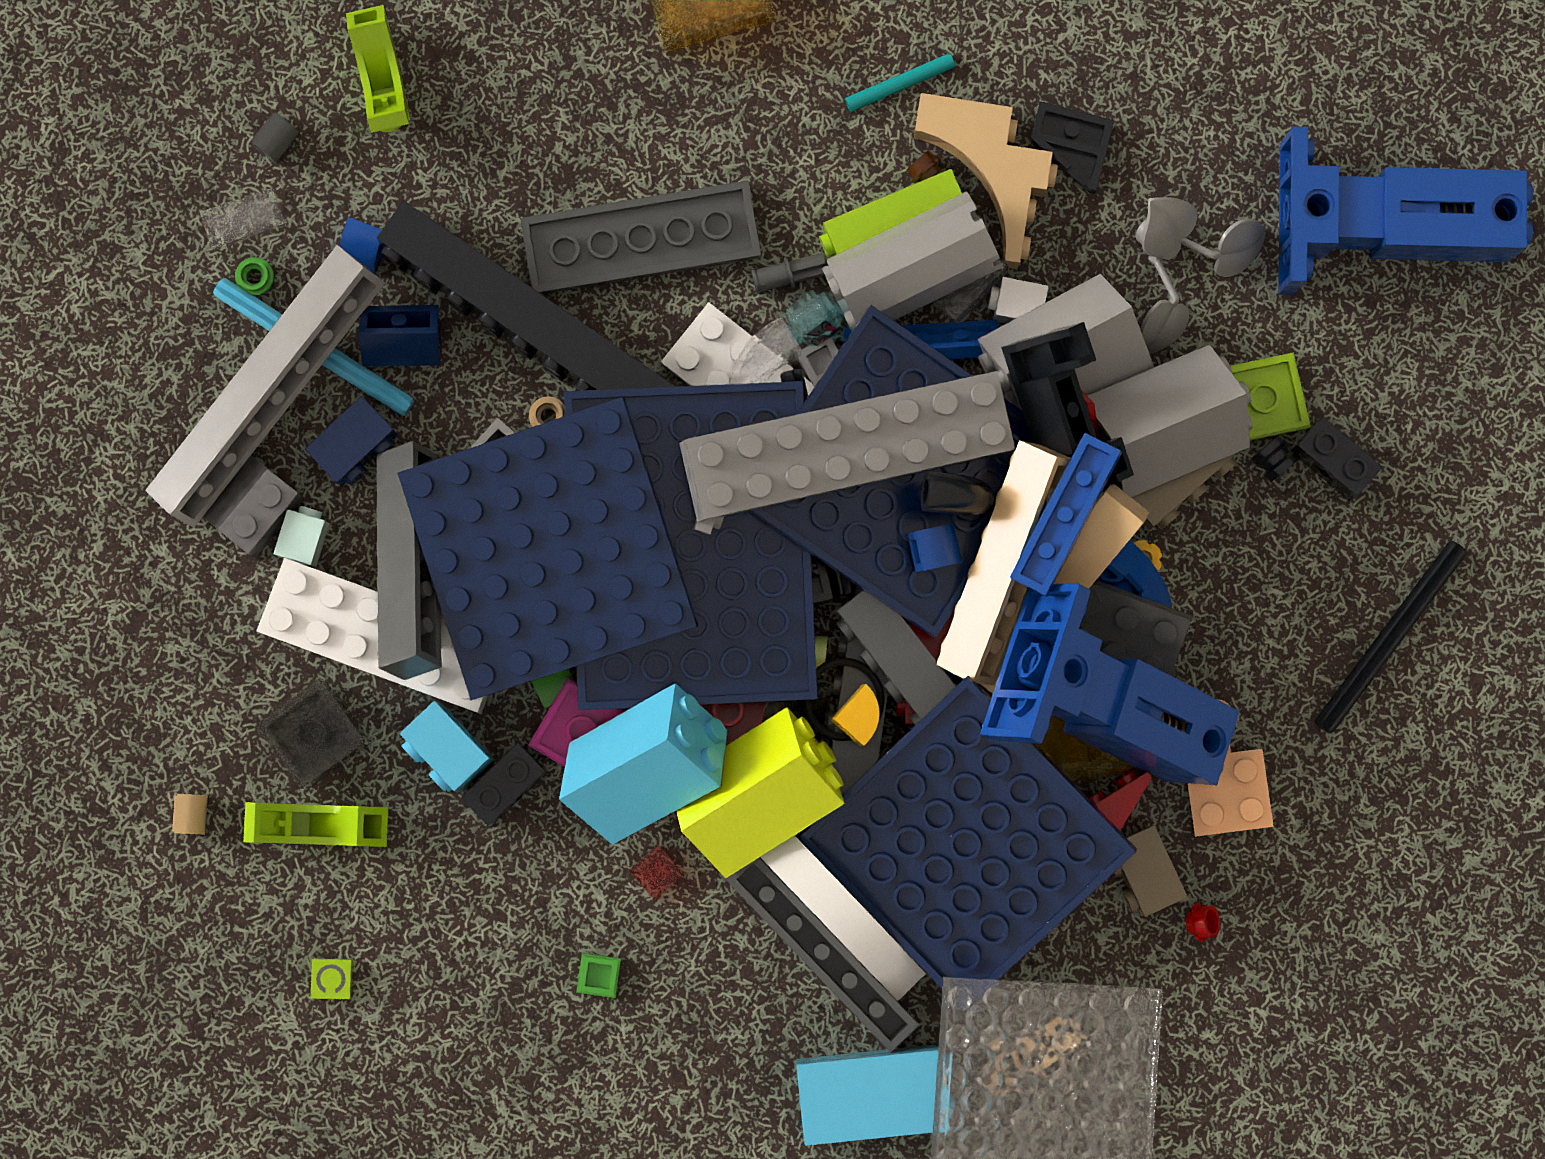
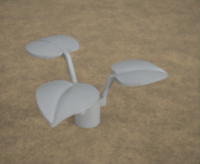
M1171 197L1148 198L1147 219L1139 226L1136 232V240L1142 245L1143 251L1149 255L1148 260L1155 265L1170 295L1169 301L1160 300L1149 310L1141 325L1140 330L1149 354L1158 352L1175 342L1184 332L1189 320V309L1184 304H1178L1179 296L1161 263V259L1170 260L1174 258L1180 251L1182 244L1205 256L1217 259L1214 271L1219 276L1230 277L1237 275L1252 263L1264 243L1266 228L1257 220L1242 219L1235 222L1222 235L1218 245L1219 250H1210L1185 238L1193 231L1197 221V210L1192 204Z

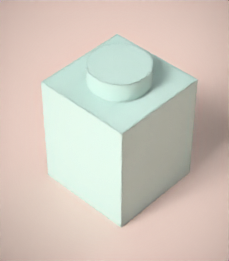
M303 506L299 507L298 512L287 509L273 554L283 559L287 558L316 568L329 528V523L321 519L322 512Z

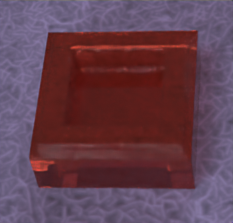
M659 845L629 870L654 900L684 875Z

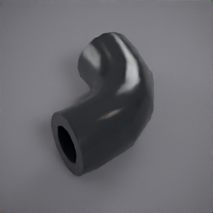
M927 471L925 473L921 489L922 511L958 515L962 519L971 521L981 519L991 510L994 502L993 491L983 480L942 472Z

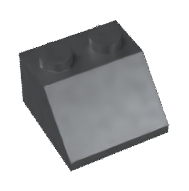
M251 455L203 517L247 554L256 558L281 528L287 509L295 511L304 500V497Z

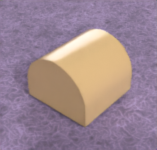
M177 794L175 796L172 827L174 833L205 835L208 795Z

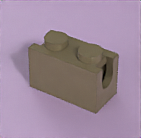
M1149 825L1127 835V839L1137 848V851L1113 874L1115 876L1121 874L1126 883L1127 889L1123 890L1122 893L1131 912L1138 910L1140 916L1146 917L1188 898L1155 825Z

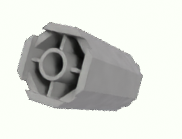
M967 191L826 260L828 265L823 267L822 270L851 331L870 305L880 310L892 320H896L1003 268L982 218L980 219L979 215L977 216L975 212L977 208Z

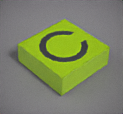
M313 958L311 999H352L353 959Z

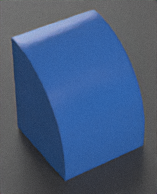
M348 217L339 247L376 274L383 257L381 254L383 248L376 238L382 229Z
M954 523L907 533L916 572L962 562Z

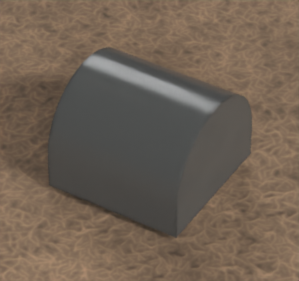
M275 112V114L272 113L252 138V144L255 149L268 159L277 163L300 133L287 120Z

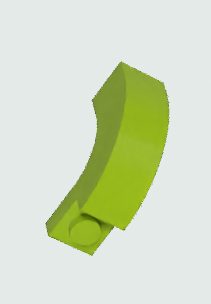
M384 5L346 13L347 29L360 73L371 133L395 131L402 125L409 124L410 114Z
M245 802L243 842L387 847L388 807Z

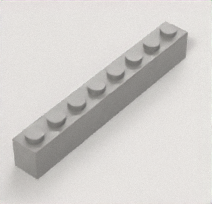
M336 245L145 491L171 516L194 528L381 290L385 282L359 260Z

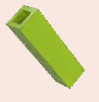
M952 169L823 222L824 234L819 236L826 256L838 255L962 194Z

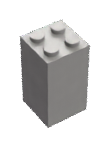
M1101 274L977 339L983 352L978 358L985 373L998 372L1003 397L1019 409H1021L1001 347L1018 340L1045 334L1054 329L1081 322L1085 323L1096 361L1075 368L1080 388L1086 395L1154 368L1132 306Z
M1210 344L1087 395L1095 404L1099 440L1104 441L1118 437L1123 439L1134 475L1114 484L1130 497H1134L1250 447L1249 430L1252 429V421L1248 414L1247 405L1251 402L1249 390L1243 381L1238 382L1235 379L1226 358L1223 356L1219 358Z

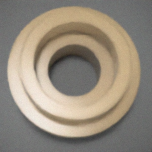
M550 396L536 400L529 411V421L532 427L545 423L542 421L541 415L548 409L556 413L555 419L564 417L565 405L559 399Z

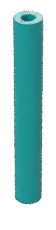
M948 53L844 98L850 112L955 68L954 60L951 54Z

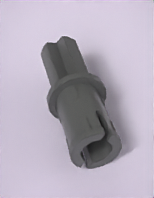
M823 253L792 261L784 258L783 263L751 270L756 293L760 294L761 292L787 285L795 288L794 283L825 276L822 268L828 265L826 256Z

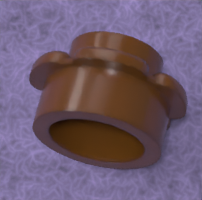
M930 150L925 152L906 169L913 178L911 182L915 183L918 180L923 181L935 176L941 171L937 165L941 157L938 156L936 158Z

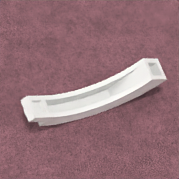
M795 835L761 856V859L897 1001L926 974Z

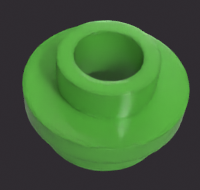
M252 257L245 259L238 265L235 272V281L237 286L251 295L260 296L268 292L272 287L274 272L268 262L261 258ZM252 271H259L262 274L260 282L252 284L248 280L249 274Z

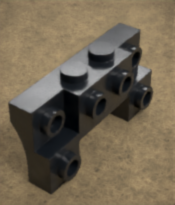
M1084 322L1054 329L1045 334L1018 340L1001 347L1032 443L1043 445L1072 458L1084 433L1097 439L1075 372V368L1096 361ZM1122 437L1102 441L1122 452L1106 485L1118 483L1133 476L1134 473Z

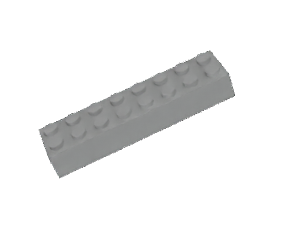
M997 371L693 437L679 443L697 522L1015 450Z

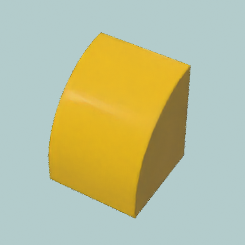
M862 684L830 719L859 746H865L871 739L879 722V705L875 694L867 684Z

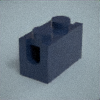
M439 305L367 306L360 315L359 320L362 366L440 365L439 344H441Z
M361 396L312 441L305 450L341 487L346 482L349 485H353L366 473L367 469L364 467L366 463L374 456L377 457V454L394 447L395 442L392 439L397 433Z

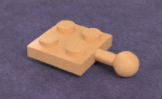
M1219 700V701H1221V702H1223V703L1229 705L1227 702H1225V701H1223V700ZM1229 745L1223 771L1220 774L1217 786L1188 783L1195 837L1274 827L1263 749L1231 753Z

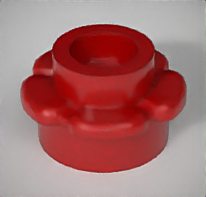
M1200 903L1194 904L1191 911L1186 915L1188 932L1191 935H1195L1196 940L1199 942H1205L1206 938L1217 936L1220 930V917L1214 906L1201 905Z

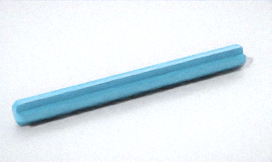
M226 278L221 279L214 289L213 293L218 299L268 331L272 329L283 315ZM334 348L322 364L401 416H405L413 406L414 400L411 396Z

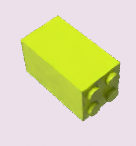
M788 707L725 746L720 787L676 810L681 832L725 878H728L845 804L840 787L844 784L832 764L836 761L833 751L825 741L818 743L814 738L813 729L804 717L797 719Z

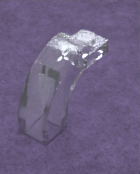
M782 316L760 329L745 344L735 362L730 384L767 383L769 378L778 369L801 356L802 349Z

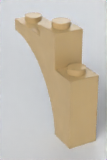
M921 93L913 139L931 143L949 152L964 163L981 181L995 206L1000 221L1003 237L1002 266L1017 269L1020 260H1027L1029 255L1031 237L1024 236L1026 222L1033 223L1037 200L1030 199V195L1044 197L1047 187L1054 188L1058 165L1051 164L1053 152L1007 145V142L1014 143L1018 120L1011 119L1013 107Z

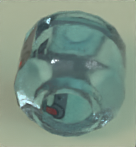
M810 290L786 310V318L789 325L785 327V330L797 345L800 346L805 342L808 346L815 347L840 330L842 325L840 317L843 315V312L826 291L820 294L817 291Z

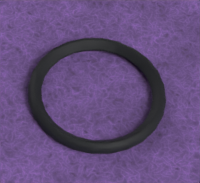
M846 657L834 658L816 668V680L826 670L836 666H850L865 673L872 681L876 690L880 720L885 705L884 688L877 674L873 673L865 663ZM810 699L802 700L806 718L816 731L833 740H852L845 733L834 732L825 728L814 716Z

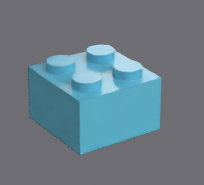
M433 701L400 733L406 740L401 745L403 749L417 763H424L426 761L433 770L429 773V776L444 791L463 792L495 761L443 704Z

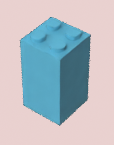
M674 683L569 743L559 800L613 845L720 787L727 729L719 719L714 718L700 706L692 695L687 694Z
M937 1045L897 1048L891 1053L888 1050L796 1059L805 1146L949 1131L948 1121L955 1120L953 1096L950 1095V1092L945 1093L944 1080H951L949 1057L946 1056V1053H941Z

